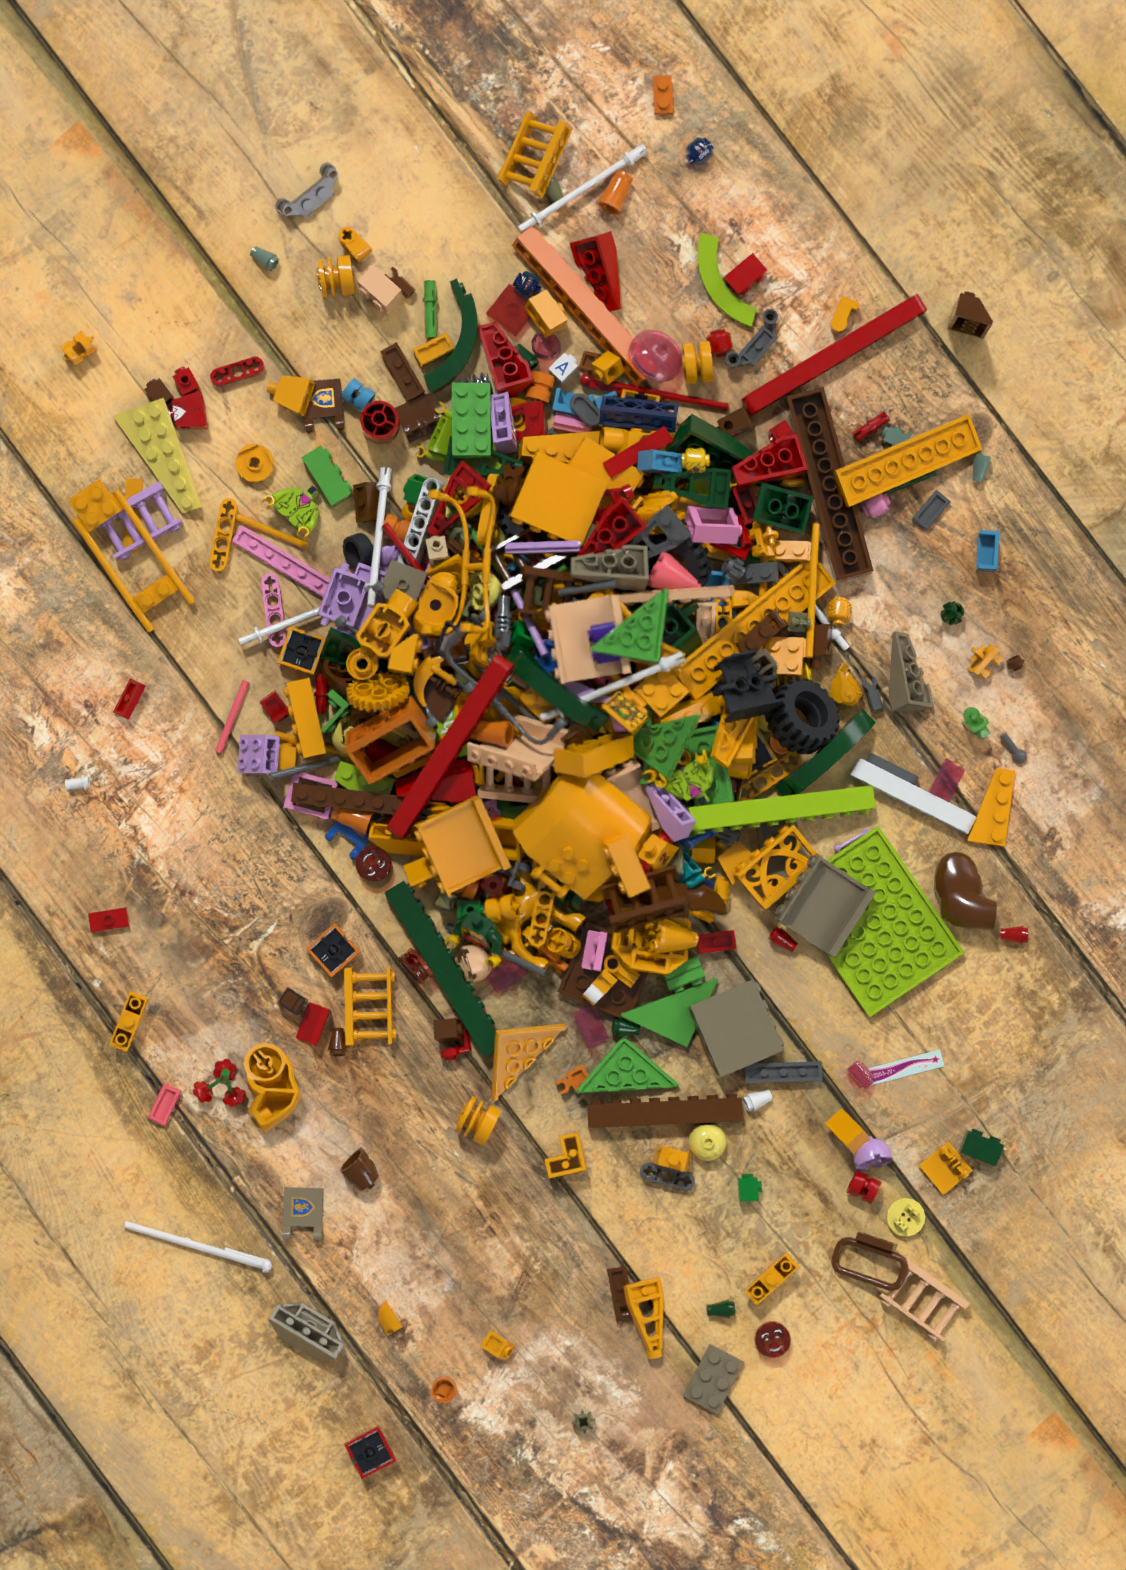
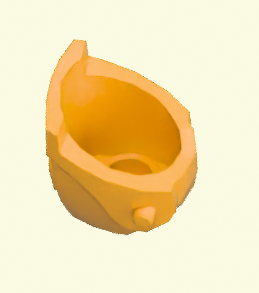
M843 662L835 678L832 680L829 696L833 697L834 701L839 704L854 706L861 699L863 692L848 672L850 666Z

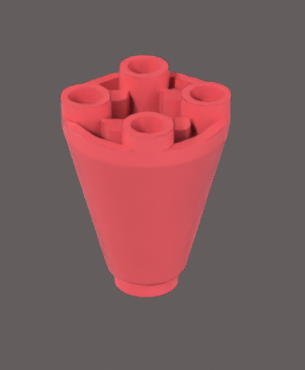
M662 552L657 563L654 564L650 571L647 586L662 590L701 587V584L697 583L698 580L669 553Z

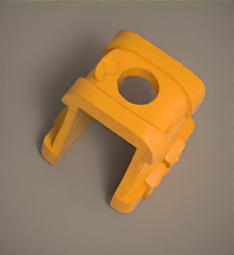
M669 490L655 491L647 495L644 506L640 507L637 512L647 522L653 514L665 505L672 503L678 496L675 492H670ZM674 512L681 521L686 518L685 512ZM656 526L649 535L665 533L659 526Z

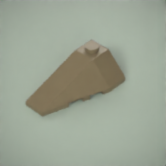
M625 545L621 549H608L599 554L590 553L571 558V577L595 583L616 580L617 588L645 591L649 580L647 546Z
M896 631L892 635L889 698L892 711L908 713L932 709L934 704L929 684L925 685L921 675L924 673L922 667L919 668L915 658L917 654L907 633Z

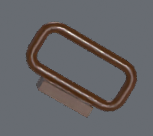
M858 1232L856 1239L852 1237L840 1239L832 1255V1267L837 1273L887 1291H895L901 1288L908 1272L906 1258L896 1253L898 1244L863 1232ZM851 1245L898 1261L901 1268L896 1282L888 1283L840 1266L839 1258L843 1247Z

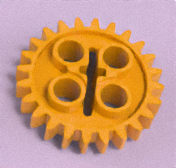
M380 670L379 673H375L366 680L353 679L352 683L348 684L349 687L346 688L349 704L353 705L354 708L359 707V710L366 708V712L371 709L374 712L377 709L384 711L386 707L392 709V705L399 706L398 702L403 703L404 699L408 698L407 694H410L409 682L406 677H403L402 674L397 675V673L390 674L389 670L386 673Z

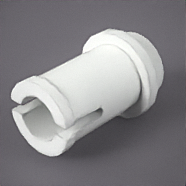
M82 775L80 778L65 779L67 792L78 789L87 790L90 787L89 777Z

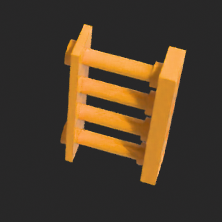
M527 110L526 115L521 120V126L505 163L499 170L498 180L506 187H508L511 180L530 186L529 190L533 194L543 198L573 129L566 122L560 120L556 127L537 122L538 118L531 111ZM533 128L553 134L550 143L545 144L529 139ZM525 146L545 151L543 159L537 161L522 156ZM518 163L538 169L535 177L531 179L514 173Z
M386 967L387 973L356 974V972H353V968H344L346 1045H354V1041H358V1039H388V1044H393V1040H396V1029H392L391 982H395V971H391V967ZM357 981H387V992L357 993V991H353V983ZM363 1000H387V1012H357V1010H353V1003ZM388 1019V1031L354 1030V1022H357V1020Z

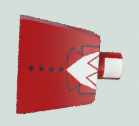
M202 391L172 400L173 409L168 411L171 420H175L177 429H208Z

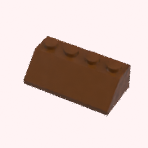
M971 292L960 293L952 308L947 329L984 339L993 324V320L980 298L975 297L976 294Z

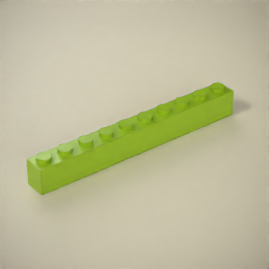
M873 785L696 806L686 808V810L696 820L691 832L693 831L694 835L704 834L705 830L712 829V833L724 831L723 828L730 827V830L742 829V825H749V828L760 827V823L766 822L767 826L778 825V821L785 820L787 824L795 823L799 818H804V821L815 820V816H822V819L834 818L833 814H840V817L851 816V812L858 811L859 815L868 814L876 806Z

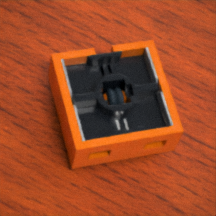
M335 923L306 948L332 978L361 952L351 940L347 941L344 938L346 935Z

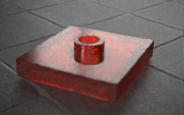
M508 284L488 309L486 315L516 337L531 319L524 309L529 298L516 290L511 284Z

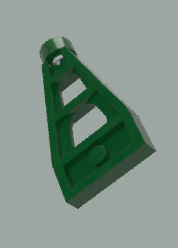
M452 436L449 438L443 473L449 476L453 474L462 461L466 462V458H452ZM491 449V456L502 461L501 467L499 469L486 468L487 458H483L482 465L473 469L481 476H489V474L503 475L505 465L515 463L514 469L523 466L524 461L515 460Z
M708 468L703 473H688L687 471L665 475L654 473L652 489L669 490L670 492H675L678 496L707 507L727 509L731 470ZM677 478L689 479L687 491L674 487ZM708 478L710 480L708 495L704 496L694 491L693 486L696 479Z
M330 627L320 658L330 660V662L337 665L340 663L342 666H346L348 657L342 654L344 646H350L356 650L361 648V645L357 639L349 634ZM385 659L378 660L376 673H379L380 670L386 673L389 670V664ZM360 660L357 667L365 669L368 663Z

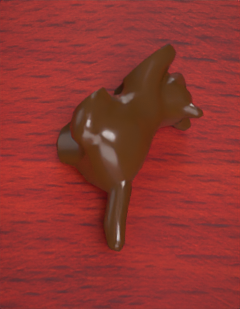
M505 465L503 468V483L495 484L492 490L495 500H499L504 505H507L509 513L512 512L520 493L522 482L525 481L524 466L513 470L511 465Z

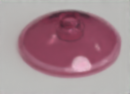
M645 330L638 333L630 344V357L634 366L642 375L653 381L667 382L674 379L682 369V352L671 337L660 331Z

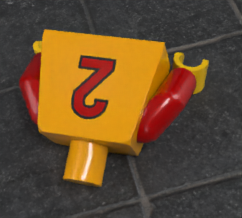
M662 827L658 828L654 832L655 834L649 837L638 853L637 857L644 873L666 867L679 849L671 843L673 840Z

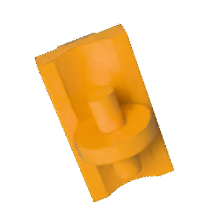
M756 521L753 522V528L749 530V537L752 541H756L757 545L751 549L752 555L758 558L763 556L771 558L775 556L773 545H775L774 540L779 537L778 532L772 531V527Z
M989 644L987 648L983 645L979 649L973 647L971 652L974 655L970 658L973 663L967 670L986 679L991 674V671L986 667L989 662L997 666L1003 661V657L999 653L1000 649L992 644Z

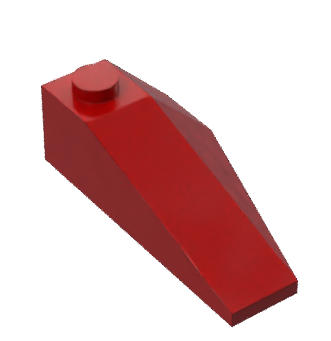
M612 232L597 234L569 243L574 261L578 267L581 266L585 273L584 278L586 282H590L594 289V295L605 304L609 312L621 309L617 249Z
M495 321L478 326L477 329L496 394L508 392L509 398L518 396L534 382L529 363L523 359L518 349L512 345Z
M797 434L779 437L771 444L732 467L737 486L801 477L808 470Z
M622 497L606 510L577 556L590 553L599 554L608 549H620L647 528L646 522L635 508Z
M468 758L454 761L432 796L433 802L439 803L442 800L450 801L451 804L457 805L476 796L471 761H468ZM421 772L395 781L397 798L404 799Z

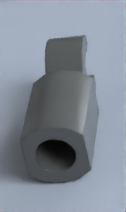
M872 677L873 684L871 686L866 684L865 679L862 680L863 687L867 689L866 696L871 712L883 708L879 690L875 688L877 685L875 677Z

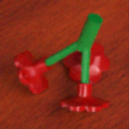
M224 1059L215 1063L213 1075L218 1078L211 1084L197 1081L193 1085V1094L198 1097L201 1103L212 1101V1088L220 1082H225L228 1088L223 1098L225 1105L235 1107L237 1104H242L246 1096L245 1090H241L239 1087H231L228 1081L235 1078L237 1070L236 1065L231 1063L230 1059Z

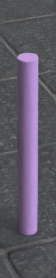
M513 589L510 593L517 607L523 609L524 602L518 590ZM523 618L541 657H546L549 653L532 618Z

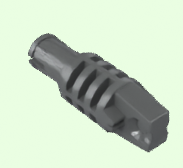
M508 596L498 597V613L495 615L494 635L496 638V649L499 650L509 648L512 636V615L509 610L510 597Z

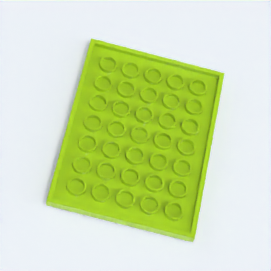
M879 826L827 860L865 887L876 892L837 955L832 957L826 953L869 1018L965 953Z

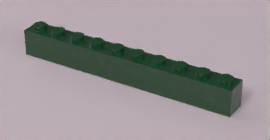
M402 881L384 893L482 1055L486 1057L494 1052L496 1031L492 1025L495 1022L490 1014L486 1015L483 1008L485 1005L480 997L476 999L472 992L475 989L471 982H465L462 977L465 973L460 964L456 966L452 959L455 956L450 948L445 949L442 944L445 940L441 933L434 931L432 926L435 923L430 915L425 916L422 911L425 907L421 900H416L413 896L415 890L409 883L406 884L405 881Z

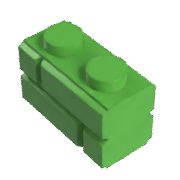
M698 956L687 959L685 963L667 976L663 975L668 990H673L674 993L685 990L684 985L689 983L692 986L703 983L702 978H705V974Z

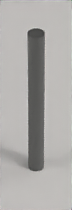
M338 755L269 773V778L272 781L338 764L341 758Z

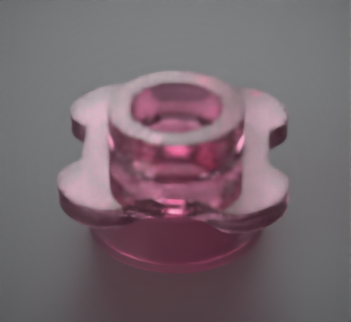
M491 799L483 803L490 819L500 816L501 811L496 806V800Z

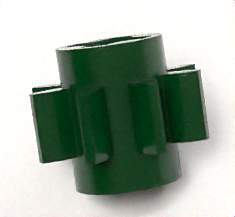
M953 601L942 605L944 610L941 611V618L945 623H949L951 626L962 622L961 617L964 616V608L961 604Z

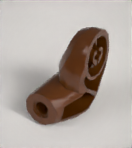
M342 652L345 657L351 654L349 652ZM325 659L323 675L326 682L340 697L348 700L346 688L356 678L349 674L346 666H342L340 663L337 665ZM351 705L350 723L355 728L381 712L378 709L376 712L373 709L366 712V708L359 710V707L354 708Z
M952 852L944 855L939 860L934 874V891L939 900L940 916L955 927L993 930L996 922L997 904L995 901L982 896L983 883L975 862L970 856L961 852Z

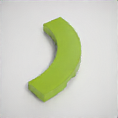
M701 233L697 253L701 280L707 293L717 307L730 318L745 326L752 327L757 308L742 302L728 289L720 275L717 263L719 238Z

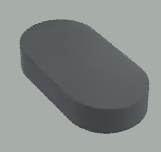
M582 393L573 395L570 400L571 409L587 426H598L600 410L586 395Z

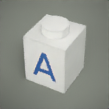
M563 353L548 368V372L556 377V380L562 385L578 369L576 364L578 361L571 354L567 356Z

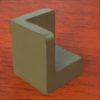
M534 581L531 604H543L546 582ZM552 596L550 606L554 603Z

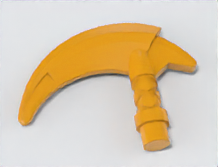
M442 656L427 657L419 665L415 673L414 691L423 707H426L424 688L431 675L436 674L444 679L446 683H450L453 686L458 681L452 674H448L440 668V663L445 660Z

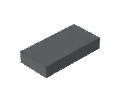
M936 489L912 520L927 531L951 501Z

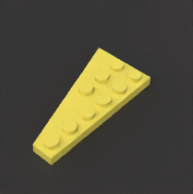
M164 398L113 416L180 511L186 513L202 507Z

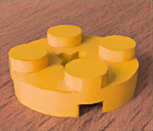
M249 444L239 451L235 465L237 472L243 479L248 482L258 483L266 480L273 472L274 459L267 448L258 444ZM252 459L260 460L258 468L250 467L249 464L252 463Z

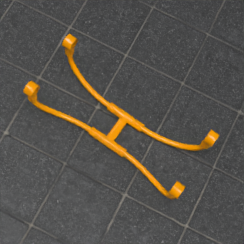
M467 487V496L488 498L491 505L485 548L483 549V562L470 563L468 527L461 506L448 494L440 493L437 490H429L428 499L449 501L456 507L463 526L462 593L459 609L453 624L457 626L464 609L467 585H469V571L482 570L485 625L481 628L471 623H460V631L476 634L486 632L490 624L488 584L490 583L491 564L490 542L495 518L494 498L487 491L480 490L478 487ZM431 625L421 626V634L441 636L442 629ZM451 627L447 628L445 635L453 631Z

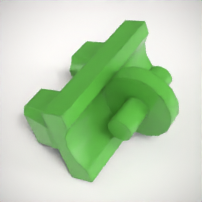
M967 708L963 713L964 721L962 723L964 727L973 732L974 735H978L980 739L989 735L990 731L986 726L990 723L988 719L980 714L977 708Z

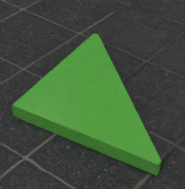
M662 589L589 648V651L655 664L659 663L668 589Z
M699 713L640 728L633 735L634 755L666 778H671L702 715Z
M713 978L623 1012L620 1016L687 1047L696 1029L687 1007L710 998L718 980Z
M623 1036L575 1092L594 1093L677 1088L679 1084Z

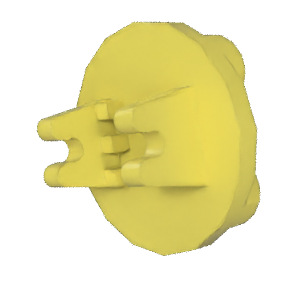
M902 1198L891 1204L887 1211L886 1219L888 1226L893 1232L899 1236L908 1237L915 1235L922 1229L925 1222V1213L917 1201Z

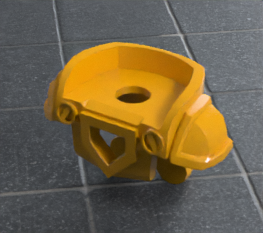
M439 572L428 580L426 588H424L420 595L417 610L413 614V625L420 635L425 637L431 636V634H421L422 625H431L442 629L446 620L452 621L458 607L457 583L454 575L448 572ZM434 599L441 602V608L436 611L430 608V602Z

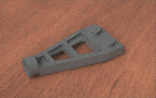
M667 504L650 517L646 522L647 528L636 535L629 545H637L641 540H644L650 548L647 551L649 559L677 547L689 538L691 533ZM659 526L666 534L667 540L655 545L649 540L648 535L654 527Z

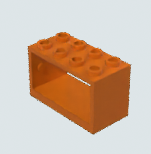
M412 696L406 698L403 703L399 702V706H392V709L388 708L346 732L344 750L369 785L373 782H380L389 773H396L407 763H414L418 757L430 754L435 748L436 730L434 727L430 729L425 724L428 719ZM411 720L421 736L381 759L372 762L362 747Z

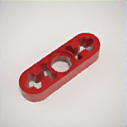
M259 357L247 358L214 369L210 374V379L215 386L221 387L261 374L264 370V363ZM254 361H256L257 364L261 363V365L258 366V370L255 371L254 368L248 369L250 373L246 374V369L243 364L247 363V367H250L253 365ZM236 366L243 369V373L239 377H235L232 374V369ZM227 369L230 377L232 378L228 380V377L225 376L222 377L221 382H218L217 379L214 380V378L217 377L216 373L225 375L227 374L225 371Z

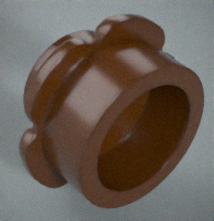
M1020 655L1013 656L1006 661L1007 669L1017 671L1023 667L1022 663L1025 660Z

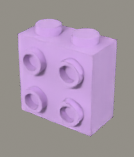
M240 735L238 773L269 775V773L276 772L278 768L280 736Z

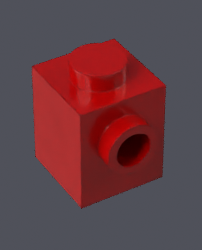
M783 420L768 431L769 436L767 437L772 443L779 437L793 435L794 432L786 420Z

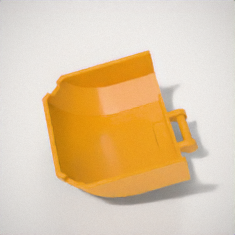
M561 773L514 820L513 834L526 854L539 863L531 872V876L535 879L538 878L550 887L560 899L571 889L584 900L600 902L604 898L601 886L620 881L618 876L615 877L611 871L610 866L613 864L610 859L606 858L603 852V848H605L603 842L624 832L629 836L635 853L638 856L644 843L652 835L651 815L599 773L592 774L586 779H579L578 776ZM546 869L564 884L562 886L558 885L544 874L543 871Z

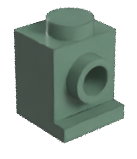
M896 426L894 428L885 427L881 435L884 438L882 444L891 447L910 439L912 433L908 432L906 435L904 430Z

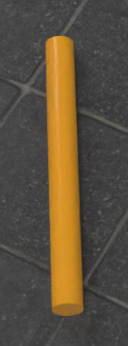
M238 514L235 521L305 550L308 547L309 543L241 514Z

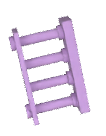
M160 481L127 499L132 509L135 507V509L139 510L152 533L150 536L153 540L169 531L171 533L181 529L180 525L183 524L180 518L174 520L164 502L162 492L165 489ZM151 498L156 501L168 525L159 530L145 507V501ZM124 509L98 526L106 529L118 552L113 555L116 561L119 559L123 561L129 558L131 552L147 544L144 539H141ZM116 517L122 519L135 542L124 548L111 524V520Z

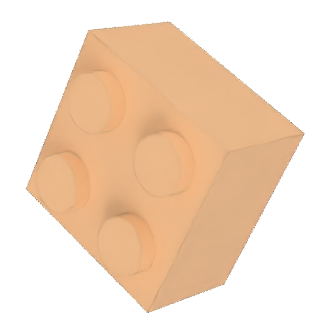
M374 265L358 280L359 293L367 300L370 298L374 303V307L381 313L385 311L388 314L403 297L402 290Z

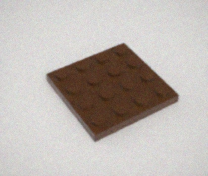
M586 921L579 938L581 941L580 951L575 957L571 958L557 991L558 993L592 1006L582 995L605 969L603 966L604 958L608 955H615L611 951L613 931ZM589 930L607 933L601 971L582 968ZM610 958L607 961L608 968H616L617 960L615 958ZM636 971L640 976L631 988L615 977L617 982L592 1007L629 1021L620 1015L623 1012L634 1009L648 973Z

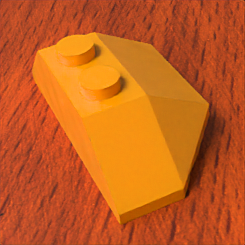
M384 816L377 821L371 822L369 840L385 852L424 856L421 850L424 847L422 842H418L414 835L416 831L414 826L407 837L401 840L386 830L392 817ZM418 818V820L416 821V823H415L414 825H416V824H418V823H420V822H422V821H424V820Z

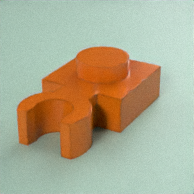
M546 944L536 953L537 957L548 960L550 963L549 967L552 966L560 975L568 967V964L560 960L558 954L551 952Z
M582 1064L567 1072L568 1079H560L556 1082V1085L560 1083L565 1084V1089L561 1091V1094H564L569 1090L570 1086L577 1090L589 1075Z

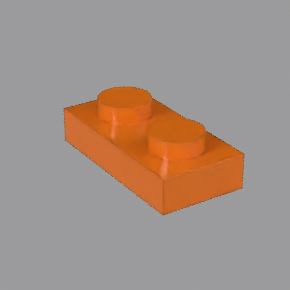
M672 75L653 76L654 115L673 114Z

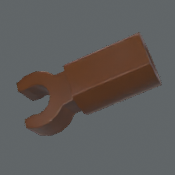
M392 267L391 271L394 272V276L388 278L402 290V295L408 299L416 289L402 276L399 277L398 271Z

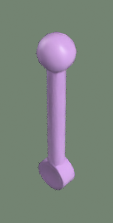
M863 829L862 833L841 845H835L834 851L840 852L841 848L856 841L868 833L869 830Z

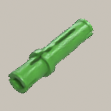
M435 280L424 281L423 303L425 306L426 339L437 337L436 302H438V298L436 297Z

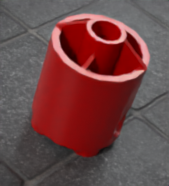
M374 401L365 406L360 418L364 435L368 440L376 444L390 443L395 439L400 428L395 408L385 401Z

